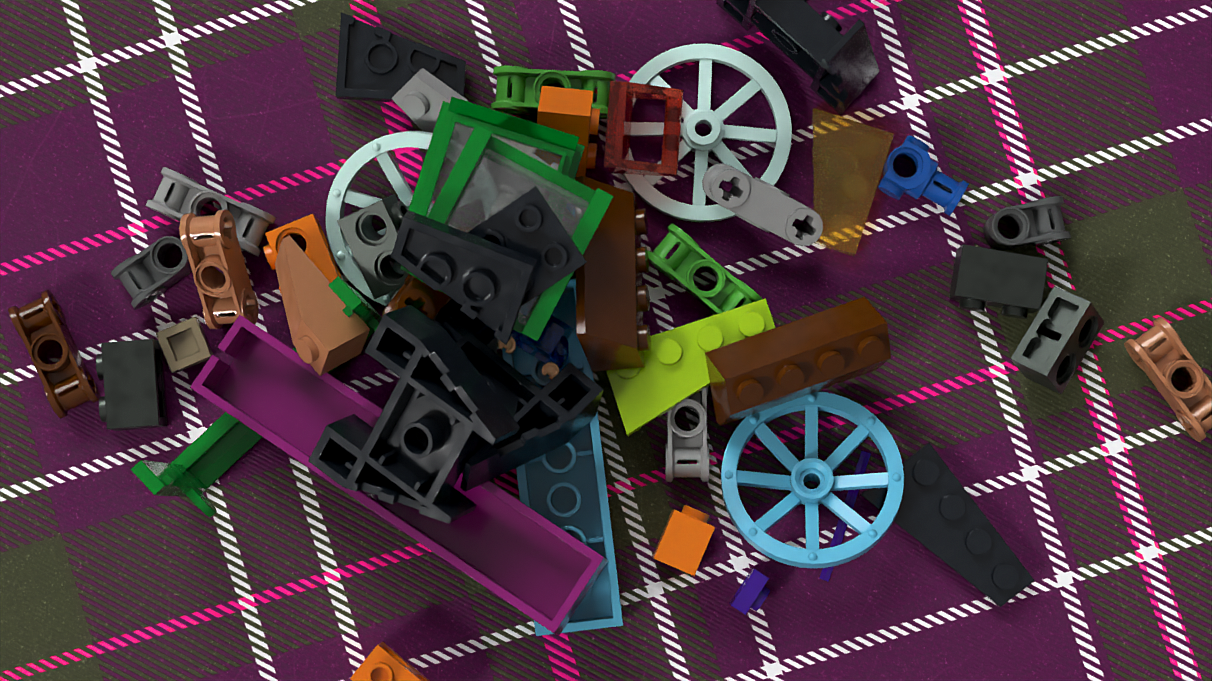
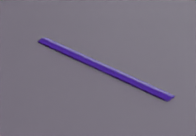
M861 451L854 475L865 473L871 453ZM859 489L848 490L844 503L851 509L854 507ZM840 518L830 547L838 546L842 543L847 524ZM834 566L823 568L820 579L829 582Z

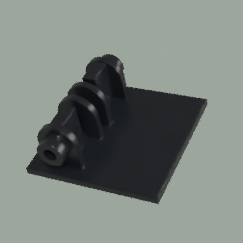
M537 186L467 232L537 259L522 306L587 263Z

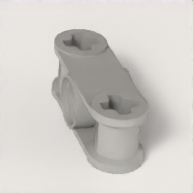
M723 163L715 164L705 172L702 179V187L705 194L720 206L736 213L735 215L799 246H810L820 238L823 231V221L820 215L811 208L789 197V194ZM722 180L733 184L730 191L719 188ZM796 218L805 222L801 229L792 226Z
M163 167L161 171L163 179L153 200H148L145 205L146 207L180 221L186 213H194L197 217L201 216V208L207 202H219L222 210H229L233 215L241 250L259 257L261 252L259 244L268 225L274 224L275 216L247 203L235 201L199 185L198 182L187 176Z
M709 386L688 397L667 412V443H665L666 482H672L674 478H701L702 482H709V443H707V396ZM689 408L696 412L699 424L695 429L684 431L678 428L674 417L680 409ZM677 461H696L697 464H678Z

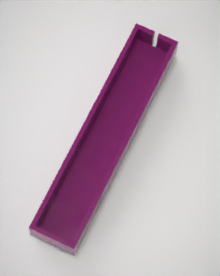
M238 316L218 345L219 349L235 359L229 365L212 355L190 386L191 389L552 633L561 634L608 563L606 558L490 481L466 492L463 491L460 486L464 469L454 488L477 504L474 511L449 524L419 514V509L398 502L390 504L379 500L378 495L364 490L356 492L342 487L308 461L326 425L355 414L374 428L383 410L330 374L325 373L319 376L310 364L305 363L299 357L297 352L243 316Z

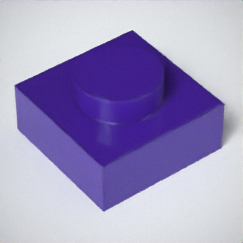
M752 568L729 604L745 615L750 608L757 611L770 592V589L765 587L769 578Z

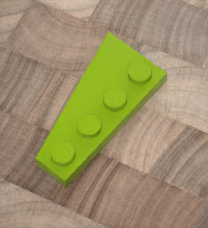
M766 298L650 336L651 350L644 351V367L607 370L606 372L627 436L638 431L656 417H660L688 397L710 386L705 352L774 329L775 325Z

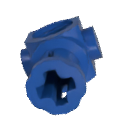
M907 135L903 144L894 149L884 161L882 167L883 177L880 180L878 189L897 200H900L902 195L906 194L915 199L924 196L943 207L944 213L950 216L961 200L969 183L964 180L957 182L938 171L939 163L930 159L928 153L929 146L923 141ZM897 158L908 159L914 167L913 176L903 178L897 175L893 169V161Z

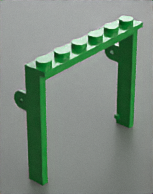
M338 276L328 286L347 305L342 311L349 318L355 313L370 328L367 336L368 339L375 333L382 317L357 290L355 291ZM336 368L328 371L327 373L331 374ZM225 412L171 463L140 460L131 471L154 495L188 497L206 516L211 518L217 510L204 496L203 492L251 449L262 436Z

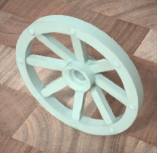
M690 44L661 53L634 74L625 87L617 105L614 117L613 141L617 161L625 179L635 193L647 204L663 214L676 219L691 222H714L736 216V213L719 204L705 206L706 194L702 187V179L708 167V153L713 152L723 164L730 165L751 176L722 142V139L774 143L773 157L766 172L760 178L773 186L777 183L788 160L792 140V124L788 105L780 87L769 72L759 63L742 52L729 47L715 44ZM699 61L697 109L693 110L659 74L683 63ZM712 62L732 67L751 79L715 111L710 110ZM649 84L684 121L681 123L629 122L636 100ZM761 90L772 109L776 130L724 125L723 121ZM702 123L707 124L711 129V133L707 136H700L696 133L695 127ZM628 136L682 137V141L643 177L632 157ZM690 151L695 152L692 205L673 200L653 187Z
M403 131L385 135L369 142L357 150L344 163L329 191L326 205V231L330 249L346 278L359 291L374 300L373 295L337 220L344 218L345 203L365 208L382 200L350 189L359 172L375 157L399 199L409 210L414 193L389 150L405 147L428 150L433 133ZM450 139L445 157L456 163L464 147ZM481 163L472 179L475 186L466 191L458 208L481 198L485 220H487L499 193L492 177ZM432 199L426 217L429 215L434 205ZM386 228L378 231L377 233L385 235ZM395 261L394 271L404 274V271L400 269L402 265ZM392 292L374 301L387 306Z

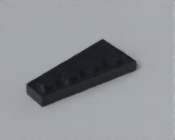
M930 443L924 445L902 462L904 489L901 504L894 520L896 525L904 529L920 542L922 546L940 558L958 575L999 607L1035 581ZM887 487L866 489L860 496L881 511L886 499Z

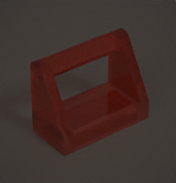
M610 81L604 167L610 173L677 176L683 90L632 82ZM633 98L666 100L661 164L629 160Z

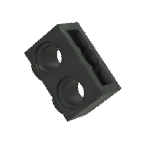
M395 194L337 220L374 300L401 288L409 275L406 272L404 274L397 273L390 263L403 216L408 211V208L402 201L398 202ZM374 215L380 216L386 224L385 235H381L374 230L372 226Z
M1054 286L1012 355L1011 360L1025 378L1062 394L1105 322L1091 302Z

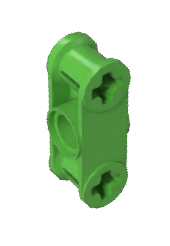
M496 66L493 68V75L497 77L495 102L491 103V109L509 115L537 114L542 86L556 83L564 88L593 91L592 108L600 109V119H611L614 117V110L610 108L611 84L616 81V74L599 70L561 71L528 69L519 66ZM512 83V95L510 98V85ZM598 87L597 101L594 103L595 88Z
M673 223L667 227L669 233L654 251H648L649 262L669 279L678 283L704 305L712 315L734 309L742 299L744 302L741 306L762 300L753 289L730 274L704 252L688 234ZM678 244V249L669 259H666V255ZM708 268L713 271L716 276V285L712 290L702 291L695 286L693 276L697 269Z

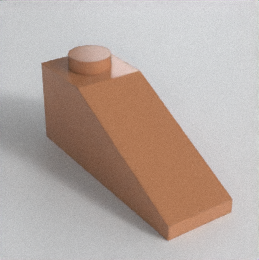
M290 235L283 238L275 261V269L292 342L296 347L299 357L305 363L310 364L321 376L361 354L370 328L355 313L349 318L342 311L347 305L328 286L330 284L328 279Z

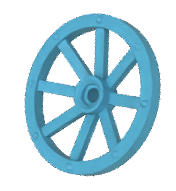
M817 391L747 416L733 432L724 452L721 469V490L723 501L732 523L744 539L756 550L767 557L787 565L800 568H826L844 564L860 557L885 536L897 516L904 489L903 464L892 435L885 425L868 409L840 395ZM805 411V459L799 462L766 424L782 415ZM818 411L839 415L857 425V428L824 462L818 459ZM754 434L791 473V476L737 470L741 454ZM868 436L879 449L887 471L883 473L833 476V472ZM814 481L818 484V487L808 489L804 483ZM737 485L789 490L791 493L754 522L741 502ZM887 487L884 505L872 524L832 493V491ZM799 504L805 505L806 549L787 545L766 534L770 528ZM823 504L860 535L844 544L819 549L818 505Z

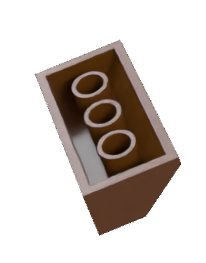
M585 176L575 177L576 181L595 191L599 188L614 196L583 254L587 263L576 269L577 337L592 372L644 367V351L651 350L649 325H643V312L650 311L648 286L642 285V273L649 272L647 247H641V235L648 234L646 209L638 208L635 195L632 192ZM575 206V224H576V222H577V220H578V218H579V216H580V214H581V212H582V209H580V208H578V207H576V206Z
M864 296L705 352L716 422L719 426L877 370L891 358L887 321Z

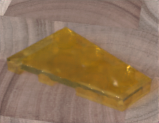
M813 108V210L820 215L823 221L822 234L814 244L854 256L894 134Z

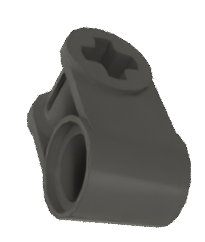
M1063 196L1043 198L1000 209L991 215L984 224L983 235L986 242L995 249L1007 250L1029 245H1047L1071 239L1070 231L1065 230L1061 205L1064 203ZM1000 218L1008 219L1014 224L1015 235L1013 239H1007L999 233L998 222Z
M164 236L140 253L120 263L112 270L111 275L114 280L120 279L133 299L131 305L137 310L159 298L168 288L189 275L192 269L181 239L173 236ZM179 246L182 251V260L178 266L169 268L165 261L166 253L170 248Z

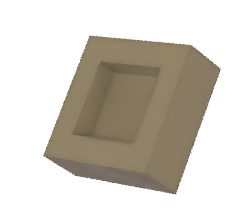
M197 317L156 333L171 373L175 374L209 360L213 355Z

